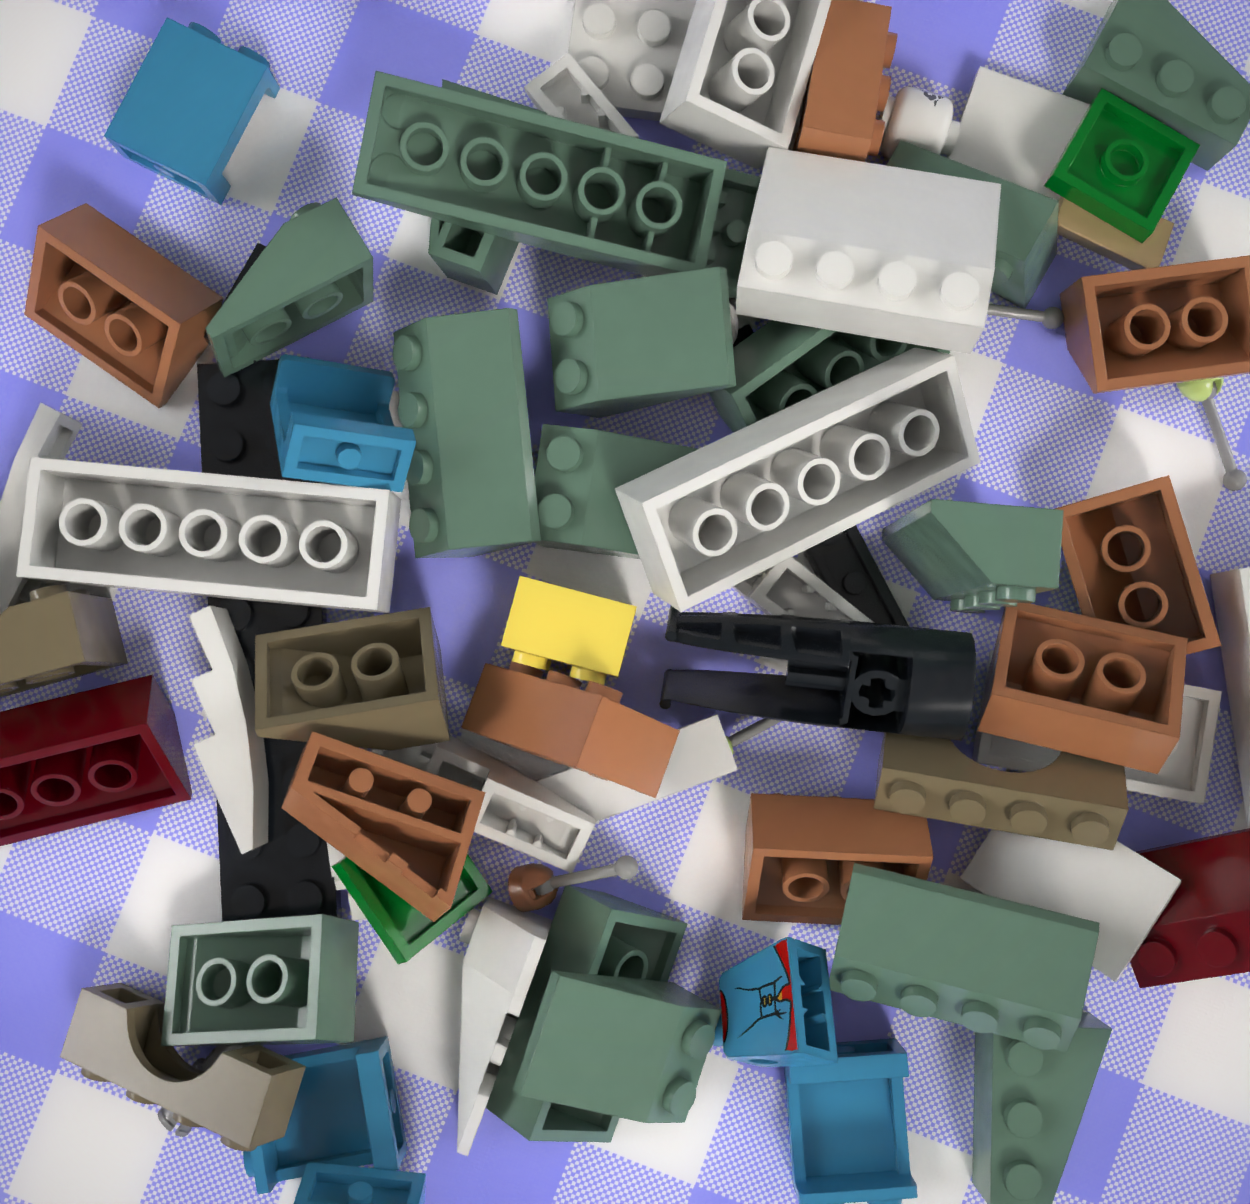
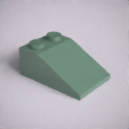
M337 197L322 205L318 202L307 204L299 208L289 221L283 223L205 328L218 367L224 378L253 364L254 360L259 361L374 302L373 256Z
M719 266L592 284L547 298L556 412L603 418L736 386L726 268Z
M543 424L535 471L541 541L534 543L546 548L640 559L615 488L698 449L598 429Z
M325 914L172 925L161 1046L295 1045L354 1042L359 922Z
M552 971L513 1091L524 1097L642 1123H685L688 1112L696 1098V1088L707 1054L714 1043L715 1029L722 1009L674 982Z

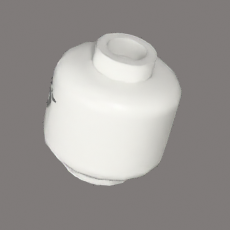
M913 86L901 88L895 97L888 95L885 109L883 112H880L878 120L885 121L884 134L880 146L882 156L889 160L901 140L938 155L940 153L947 156L951 155L961 128V122L952 120L954 109L951 99L945 95Z

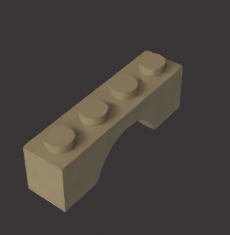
M885 732L883 735L878 759L874 809L1114 850L1129 810L1124 766L1061 752L1053 763L1042 769L1021 773L1005 772L975 762L963 754L950 739Z
M123 983L81 988L60 1058L81 1067V1074L84 1077L99 1082H112L126 1089V1096L129 1099L142 1104H157L173 1112L172 1118L176 1122L189 1127H204L220 1135L221 1143L234 1150L253 1151L257 1146L285 1136L306 1068L305 1065L257 1044L223 1052L207 1071L198 1070L185 1062L174 1046H161L165 1002Z

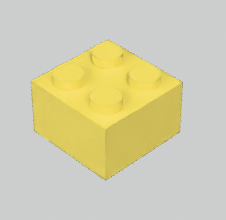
M519 576L501 646L514 650L513 662L549 671L551 662L556 661L572 666L570 677L605 685L607 675L619 677L637 606Z

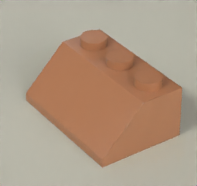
M85 203L38 225L24 315L157 408H161L169 401L209 344L204 338L205 328L221 308L224 298L95 208Z
M1250 255L1084 276L1060 293L1067 349L1093 394L1250 374Z
M1169 475L1055 508L1064 510L1061 547L1082 615L1188 638L1186 655L1222 646Z
M1017 603V607H1004L985 683L977 731L1158 774L1180 739L1188 638L1031 603Z
M751 793L745 830L742 920L841 925L854 863L927 880L933 861L927 818L874 809L875 799Z

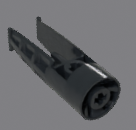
M670 605L665 633L667 641L726 652L787 660L786 675L716 670L667 669L664 672L659 703L662 709H669L671 702L676 701L719 711L779 721L960 741L963 740L971 718L976 680V648L972 633L845 619L832 620L797 617L785 614L680 612Z

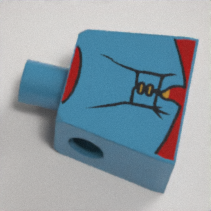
M785 937L722 973L719 979L720 1009L722 1011L715 1029L713 1045L716 1047L723 1046V1052L728 1059L759 1067L831 1065L838 1063L826 949L791 937Z

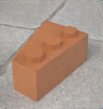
M831 0L803 96L800 126L795 136L793 151L861 162L866 161L867 155L877 157L882 143L885 121L877 120L876 112L884 111L891 85V76L882 75L883 68L889 69L891 66L898 33L888 32L891 6L859 0Z
M512 660L508 669L485 663L461 728L501 744L569 766L594 777L612 781L656 798L680 730L620 704L623 693L611 687L588 681L584 691L580 689L581 681L556 671L549 670L546 679H542L544 671L513 662Z
M312 731L301 753L281 808L423 915L435 922L452 906L486 792Z

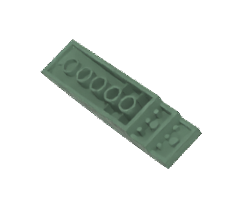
M375 71L352 195L479 232L646 277L720 266L727 269L729 298L736 299L737 284L748 229L761 177L726 168L727 161Z

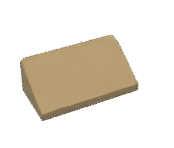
M1062 196L1060 197L1058 235L1130 270L1160 266L1175 223L1161 217L1153 233L1143 243H1140Z

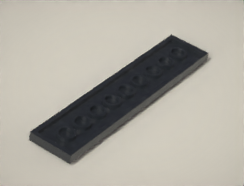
M279 359L259 360L257 365L251 364L225 378L217 363L197 364L202 473L320 483L317 481L282 477L270 408ZM207 597L208 606L225 608L229 613L249 667L254 692L255 635L327 624V609L324 607ZM264 738L269 781L268 843L241 854L217 800L222 921L316 914L342 918L341 890H336L334 877H331L327 842L281 808L301 753L307 742Z

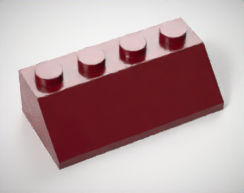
M153 674L0 712V846L191 800L192 789L175 713Z
M1250 828L1136 851V853L1181 880L1180 886L1130 961L1139 988L1250 972Z

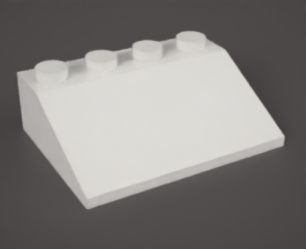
M768 147L737 284L735 314L971 354L986 324L995 270L1001 184Z

